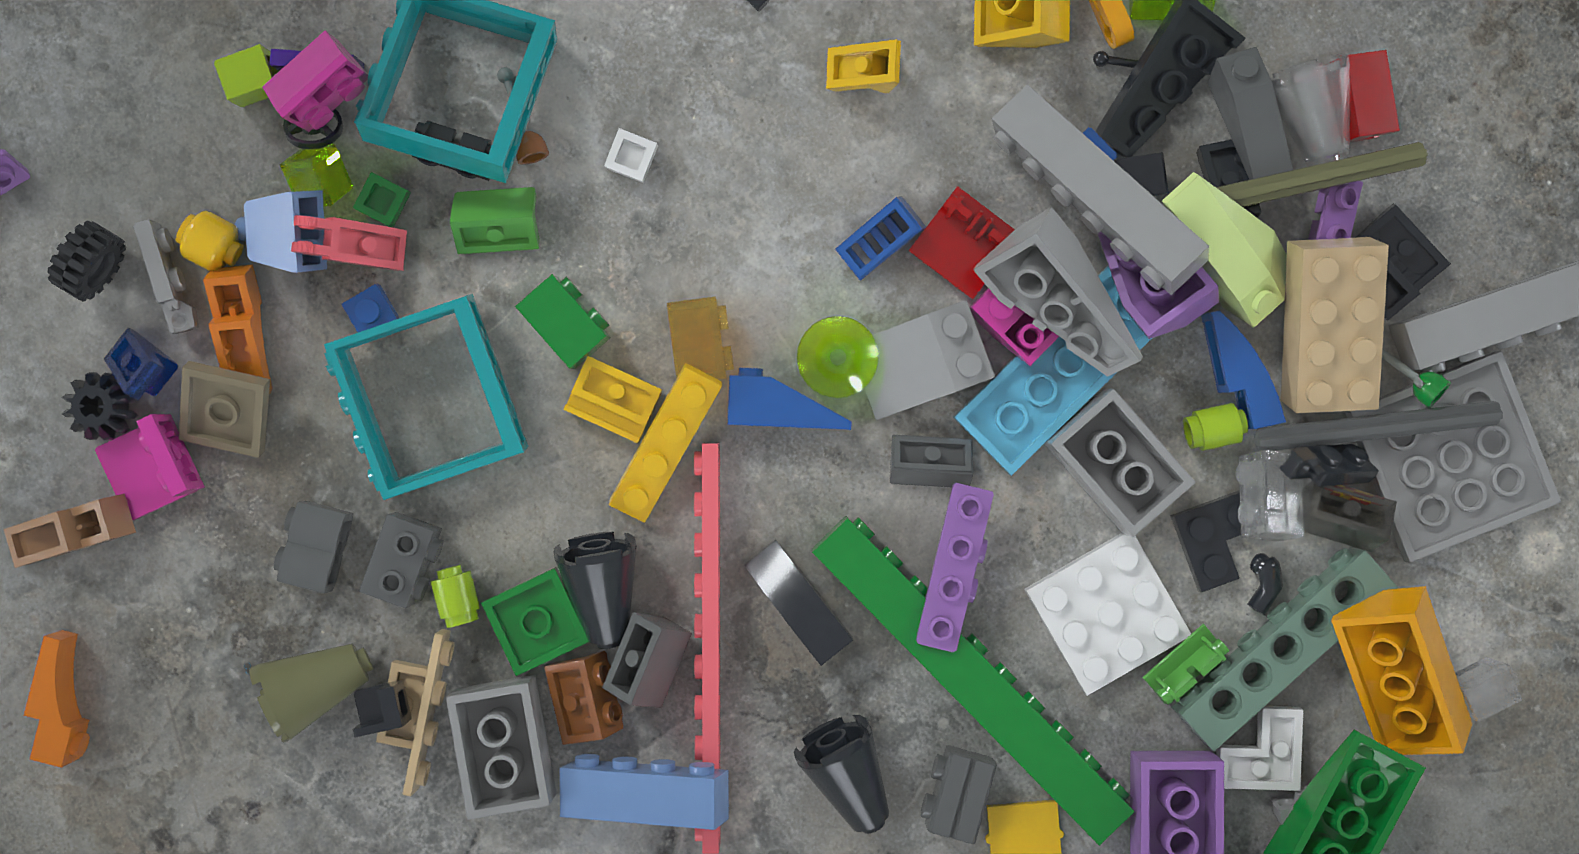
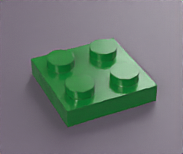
M557 567L481 602L515 676L589 642Z

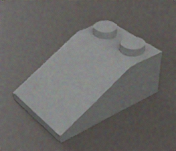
M967 299L848 344L876 420L995 377Z

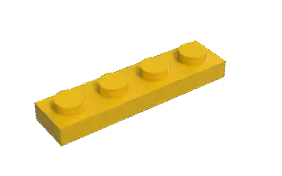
M687 363L684 364L609 500V506L644 523L646 522L719 393L722 381Z

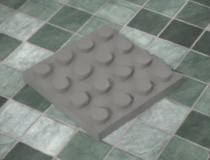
M1502 351L1492 352L1440 373L1451 384L1443 396L1431 407L1496 401L1500 404L1503 412V419L1500 420L1499 424L1356 441L1358 447L1368 454V460L1379 470L1372 480L1377 495L1396 501L1383 510L1405 562H1414L1561 503ZM1412 384L1380 397L1379 409L1345 411L1347 418L1427 409L1428 407L1415 397Z

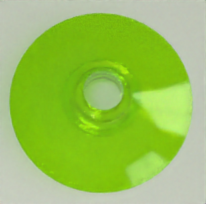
M832 316L817 321L804 333L798 345L797 364L802 378L814 391L827 397L843 398L858 393L870 383L878 366V348L874 337L863 324L848 317ZM836 349H841L846 354V360L841 365H835L831 361V353Z

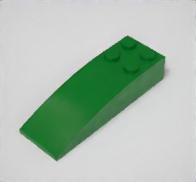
M1354 729L1300 795L1293 806V810L1284 823L1280 824L1263 854H1380L1426 767Z

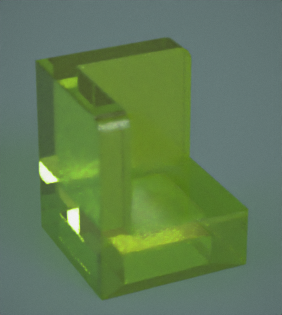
M335 143L320 149H300L279 164L292 192L323 190V207L332 206L353 189V184Z

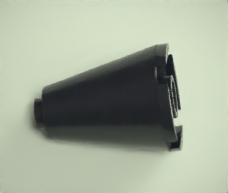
M614 532L586 534L569 539L568 548L561 550L559 544L553 551L555 562L589 643L596 644L599 649H612L620 646L630 621L637 548L635 537L630 533H624L625 540L614 539Z
M853 715L855 721L844 723L842 717L835 718L819 725L802 738L805 746L801 751L796 747L794 756L800 768L849 826L856 832L871 834L880 830L889 816V808L872 728L867 718L861 715Z

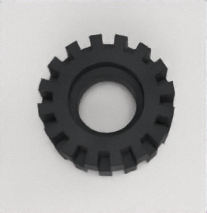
M85 221L84 225L79 224L75 227L74 234L69 232L65 236L67 241L64 244L60 243L56 249L59 252L57 255H52L50 262L53 265L48 267L47 271L50 274L48 280L51 284L82 302L87 299H93L95 293L100 294L104 290L103 285L105 283L109 285L113 280L111 275L113 272H118L120 268L118 263L123 261L125 255L122 253L126 250L125 241L94 221Z

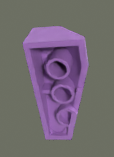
M1101 231L1098 233L1122 306L1148 339L1187 326L1219 303L1218 285L1203 267L1170 295L1164 288L1161 287L1159 290H1156L1148 284L1140 273L1142 268L1132 259L1128 262L1121 259L1111 248L1110 243L1112 241Z

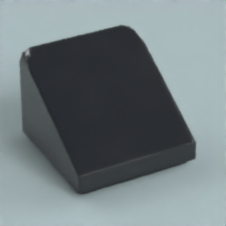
M1163 152L1114 160L1116 164L1152 196L1169 193Z

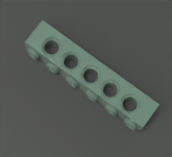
M1350 547L1349 549L1343 548L1336 552L1328 560V568L1319 576L1313 575L1302 582L1297 589L1299 594L1290 602H1283L1273 608L1267 615L1268 621L1258 630H1250L1244 634L1237 642L1238 648L1224 662L1221 661L1206 677L1190 688L1179 698L1180 701L1171 707L1212 751L1218 749L1338 641L1331 621L1334 615L1383 590L1398 588L1366 550ZM1345 581L1348 588L1347 594L1343 599L1337 601L1335 588L1340 582ZM1315 608L1317 611V621L1311 627L1306 628L1304 624L1305 614L1310 609ZM1285 635L1287 647L1282 653L1276 655L1273 649L1274 642L1280 636ZM1250 663H1256V676L1250 681H1244L1243 671L1245 667ZM1226 690V703L1222 707L1213 708L1212 699L1218 691Z

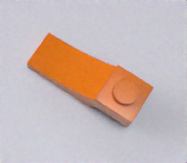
M253 264L222 267L216 271H210L204 277L203 282L213 316L208 325L219 367L270 379L262 333L260 308L262 299ZM270 379L269 394H270L271 391L273 390V388H272V383H271V379Z
M64 630L43 637L23 715L39 719L29 760L60 768L80 759L85 753L90 739L89 734L86 733L89 720L81 717L74 688V655L78 634Z

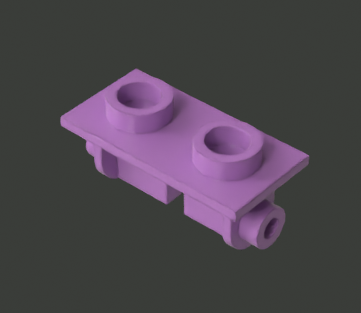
M1356 181L1319 190L1314 213L1321 214L1320 220H1312L1308 240L1351 238L1363 182Z

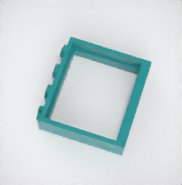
M397 0V17L393 27H387L382 38L383 52L379 63H373L369 70L367 80L369 88L365 99H359L356 104L358 112L354 123L362 141L506 183L557 43L555 20L489 0ZM425 13L529 43L489 154L383 123Z
M473 294L324 344L326 349L324 355L328 363L325 367L332 377L336 376L341 389V392H338L340 406L346 415H351L356 428L353 431L355 445L361 454H366L371 467L368 469L369 481L374 483L377 492L380 491L383 500L523 453L529 447ZM455 313L503 443L399 478L350 349Z

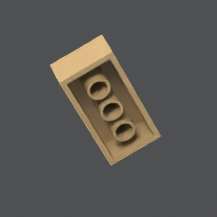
M1371 237L1287 241L1281 401L1295 413L1379 409L1389 245Z

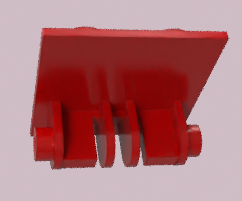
M957 186L908 251L973 300L985 284L973 269L1015 229Z

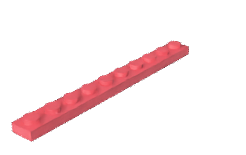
M702 443V451L694 452V475L702 476V492L694 493V515L702 516V533H695L694 555L695 557H702V573H695L694 596L695 598H702V614H695L694 619L695 638H702V654H695L694 661L695 679H702V695H695L694 705L695 720H702V735H695V760L713 763L714 769H720V443ZM721 825L715 830L695 828V841H702V854H719Z

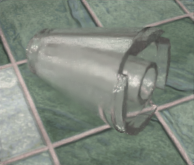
M1347 54L1329 56L1331 63L1326 65L1314 59L1272 74L1273 78L1271 80L1280 116L1307 167L1350 157V62Z

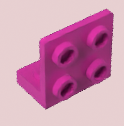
M171 414L148 415L136 421L138 428L95 448L97 457L115 495L125 494L132 520L143 517L205 488L184 441L179 440V431Z

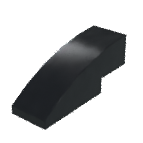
M774 540L744 564L757 584L820 666L853 641L849 631L777 540Z

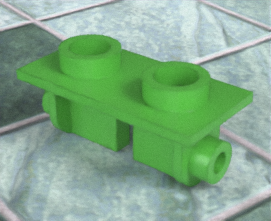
M1202 624L1144 675L1143 679L1165 704L1169 705L1173 701L1178 703L1180 701L1179 698L1197 683L1195 678L1200 674L1205 676L1221 661L1224 662L1226 660L1225 655L1230 650L1220 639L1214 637L1205 624Z

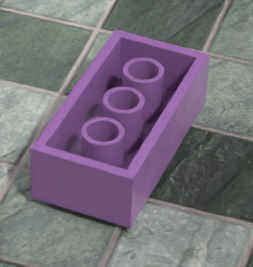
M1130 751V807L1135 811L1130 816V854H1224V761L1212 751Z

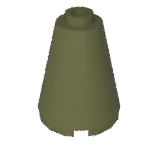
M352 643L260 663L250 667L249 674L252 685L261 682L263 689L260 690V696L257 697L258 702L273 732L277 737L281 736V741L284 743L294 738L368 682L367 672L373 670V666L364 647L357 650Z

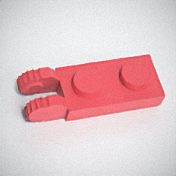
M294 216V226L306 230H324L323 245L313 244L309 241L292 242L291 252L322 256V260L393 271H403L407 230L335 217L323 219L310 216Z

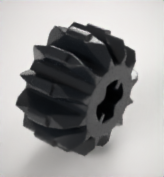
M89 372L85 374V381L74 380L70 382L75 394H65L62 397L66 402L71 403V409H66L62 415L75 418L70 427L71 430L74 432L84 431V438L87 440H97L100 436L104 441L113 440L116 432L126 433L130 430L125 419H135L138 416L135 411L129 410V404L135 403L138 398L135 395H125L131 384L127 381L117 382L114 373L106 372L102 376L97 372ZM99 399H102L104 405H98ZM97 408H104L103 412L100 414Z

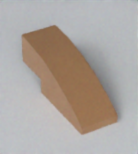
M125 494L97 499L3 529L15 568L136 533Z

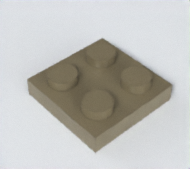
M188 361L182 367L179 440L259 458L265 451L270 379Z

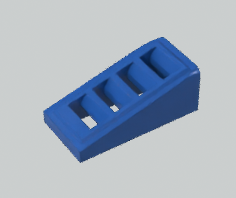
M899 196L894 198L835 248V250L858 279L862 280L926 228V225L905 199ZM897 212L909 227L905 233L891 217L893 213ZM882 222L895 236L896 240L893 243L888 240L878 227ZM868 233H871L883 248L880 254L877 253L865 238ZM858 243L871 259L868 264L865 265L852 249L853 245Z

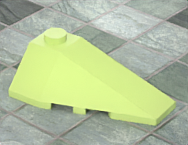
M1194 172L1162 200V203L1170 212L1209 245L1208 261L1202 267L1218 285L1219 302L1224 309L1254 328L1285 300L1287 254L1272 228Z

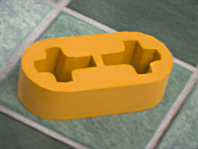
M1088 0L1104 38L1112 49L1134 41L1133 25L1122 0Z

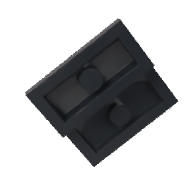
M1394 203L1355 237H1371L1389 245L1384 318L1387 321L1421 294L1419 292L1420 289L1451 265Z

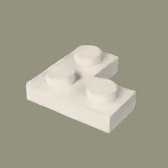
M1265 706L1258 712L1256 746L1221 745L1216 749V755L1224 761L1225 789L1300 791L1303 709L1291 706Z

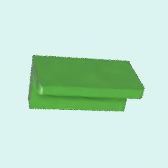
M524 187L456 192L453 198L450 226L457 254L539 249L540 238L535 218V188Z

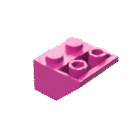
M325 30L263 85L262 88L283 119L310 132L313 128L317 130L325 126L334 116L332 111L344 100L346 102L353 100L364 90L365 85L363 83L368 80V73L344 46Z
M989 288L970 306L973 318L995 340L1029 366L1059 337L1048 328L1042 331L1032 324L1034 318L1015 305L1010 309L1000 302Z

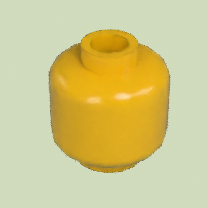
M202 211L196 216L193 214L188 215L176 235V243L180 244L182 257L208 271H216L225 267L226 264L234 266L244 248V245L239 243L237 226L208 211Z

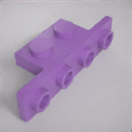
M960 483L952 485L916 636V641L920 645L950 652L957 650L968 602H974L977 592L978 579H974L977 563H983L988 541L983 538L994 496L992 491Z

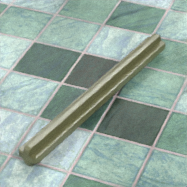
M1415 142L1216 188L1240 206L1245 207L1422 167L1426 164L1428 153L1423 143Z

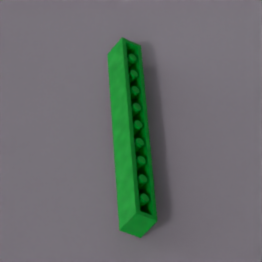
M847 516L841 519L812 548V553L1100 846L1135 812L1126 802L1131 795L1114 777L1108 783L1097 772L1102 765L1086 749L1078 753L1069 744L1074 737L1057 719L1050 724L1041 715L1046 708L1029 691L1022 696L1012 684L1017 678L1001 662L994 667L984 657L989 650L973 633L967 638L962 633L960 634L955 652L918 644L916 636L928 587L916 575L909 580L898 569L904 563L887 546L882 551L876 547L870 540L875 533L859 517L853 522Z

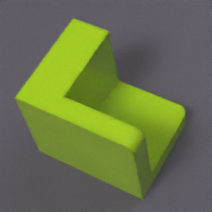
M261 44L222 57L214 62L227 100L239 107H245L267 99L268 96L262 86L279 72L270 66V51Z

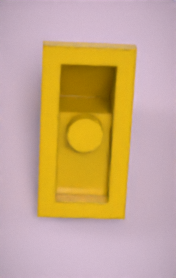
M895 39L828 48L826 89L837 92L870 88L882 93H889L899 84L901 41Z

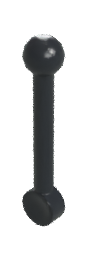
M1098 51L1093 56V62L1098 67L1111 64L1134 68L1138 60L1108 56L1105 51Z

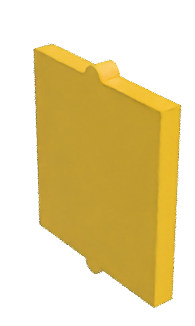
M1055 800L986 805L988 834L985 836V840L990 846V854H1062L1060 838H1063L1064 832L1059 827L1058 803Z

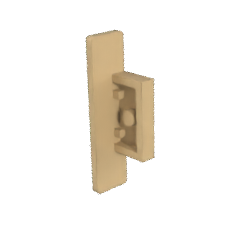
M441 629L435 633L428 666L394 660L391 664L388 682L403 679L412 719L401 728L378 732L376 742L411 749L403 795L411 797L420 786H425L429 777L431 762L425 761L427 748L434 745L438 733L439 723L433 721L436 706H441L445 697L447 684L441 681L444 666H449L453 657L454 642L449 641L451 630Z

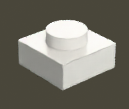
M619 128L604 167L644 183L658 144Z

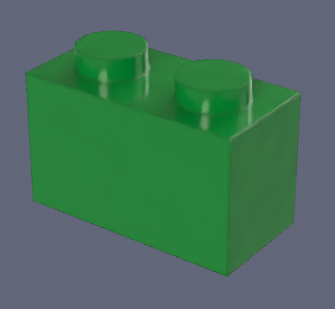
M551 274L515 307L567 367L575 370L586 360L587 356H591L611 338L605 331L610 325L594 307L587 311L577 300L583 294L567 276L560 280L557 276Z

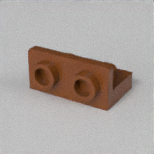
M606 651L595 652L587 657L552 662L544 666L563 745L603 740L623 729V713L617 697L602 688L611 668Z

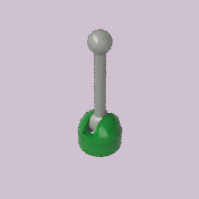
M1382 348V359L1413 381V394L1426 407L1431 408L1449 388L1451 382L1442 375L1435 372H1424L1419 375Z

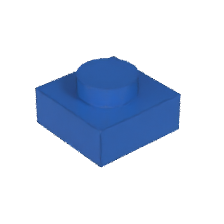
M380 284L372 285L341 304L357 332L399 319L397 312Z

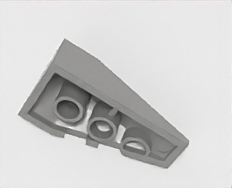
M1052 207L1021 224L973 269L1000 302L1010 309L1015 305L1034 318L1032 322L1034 326L1042 331L1048 328L1064 339L1067 349L1107 377L1141 361L1143 356L1080 242Z

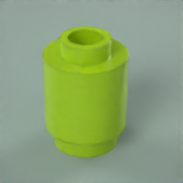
M1233 403L1193 411L1191 416L1183 418V430L1190 449L1199 448L1201 451L1241 443L1243 434L1248 432V422L1242 409L1237 410Z
M456 565L436 571L438 579L432 580L430 583L440 619H445L447 628L478 620L477 609L480 608L471 570L462 572L461 565Z

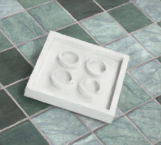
M1120 533L1024 589L1086 696L1182 642L1191 635L1190 630L1136 536L1131 537Z

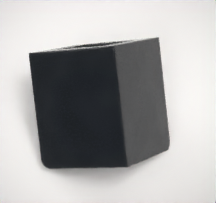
M403 679L361 688L354 692L360 724L352 729L354 738L401 728L412 719Z

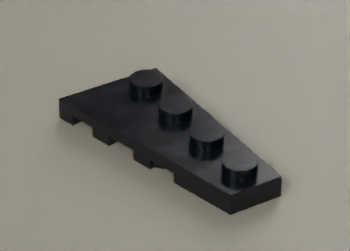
M1175 0L1095 132L1116 153L1122 157H1132L1166 122V115L1177 104H1183L1193 94L1192 89L1205 75H1211L1217 58L1225 56L1231 48H1237L1246 38L1200 1Z

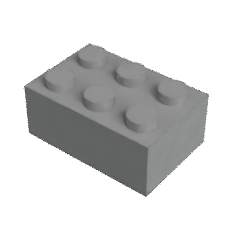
M1103 389L1044 443L1123 534L1131 537L1137 535L1196 483L1114 389Z
M536 675L461 687L452 691L446 697L467 820L550 806L557 793Z

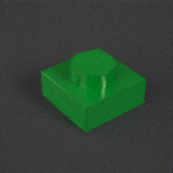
M371 172L353 208L388 227L394 228L411 192Z

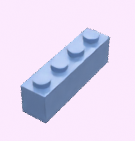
M596 754L577 755L574 761L560 767V817L715 830L729 819V770L714 769V764L710 762H695L689 764V767L675 766V761L670 759H658L651 761L650 764H639L635 757H616L611 762L599 761V755Z

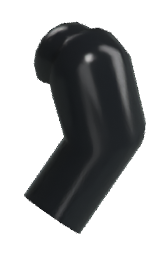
M1258 553L1252 559L1250 569L1259 575L1260 585L1247 605L1265 616L1281 592L1283 581L1279 561L1273 556L1269 558L1265 553Z

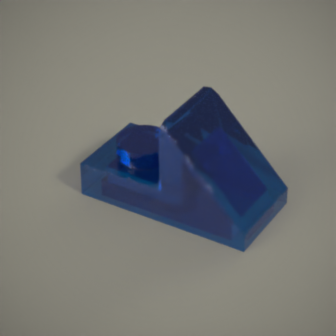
M129 327L104 357V361L123 392L137 400L145 392L152 396L158 395L178 369V365L174 360Z

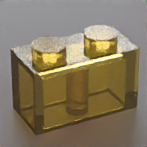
M716 296L668 302L667 310L676 379L685 363L718 380L728 379L727 370H734L731 345L723 346L722 330L729 329L726 305L718 306Z

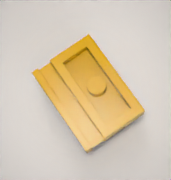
M587 356L563 410L639 443L663 389Z

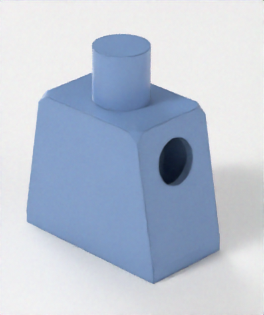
M323 190L285 192L246 201L244 204V217L238 218L234 225L238 229V239L246 241L247 256L250 261L296 273L327 269V260H322V256L291 252L292 242L309 241L313 244L323 245L324 230H306L294 226V216L296 215L324 219Z

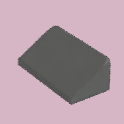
M892 435L891 484L952 487L954 483L971 485L973 477V439Z

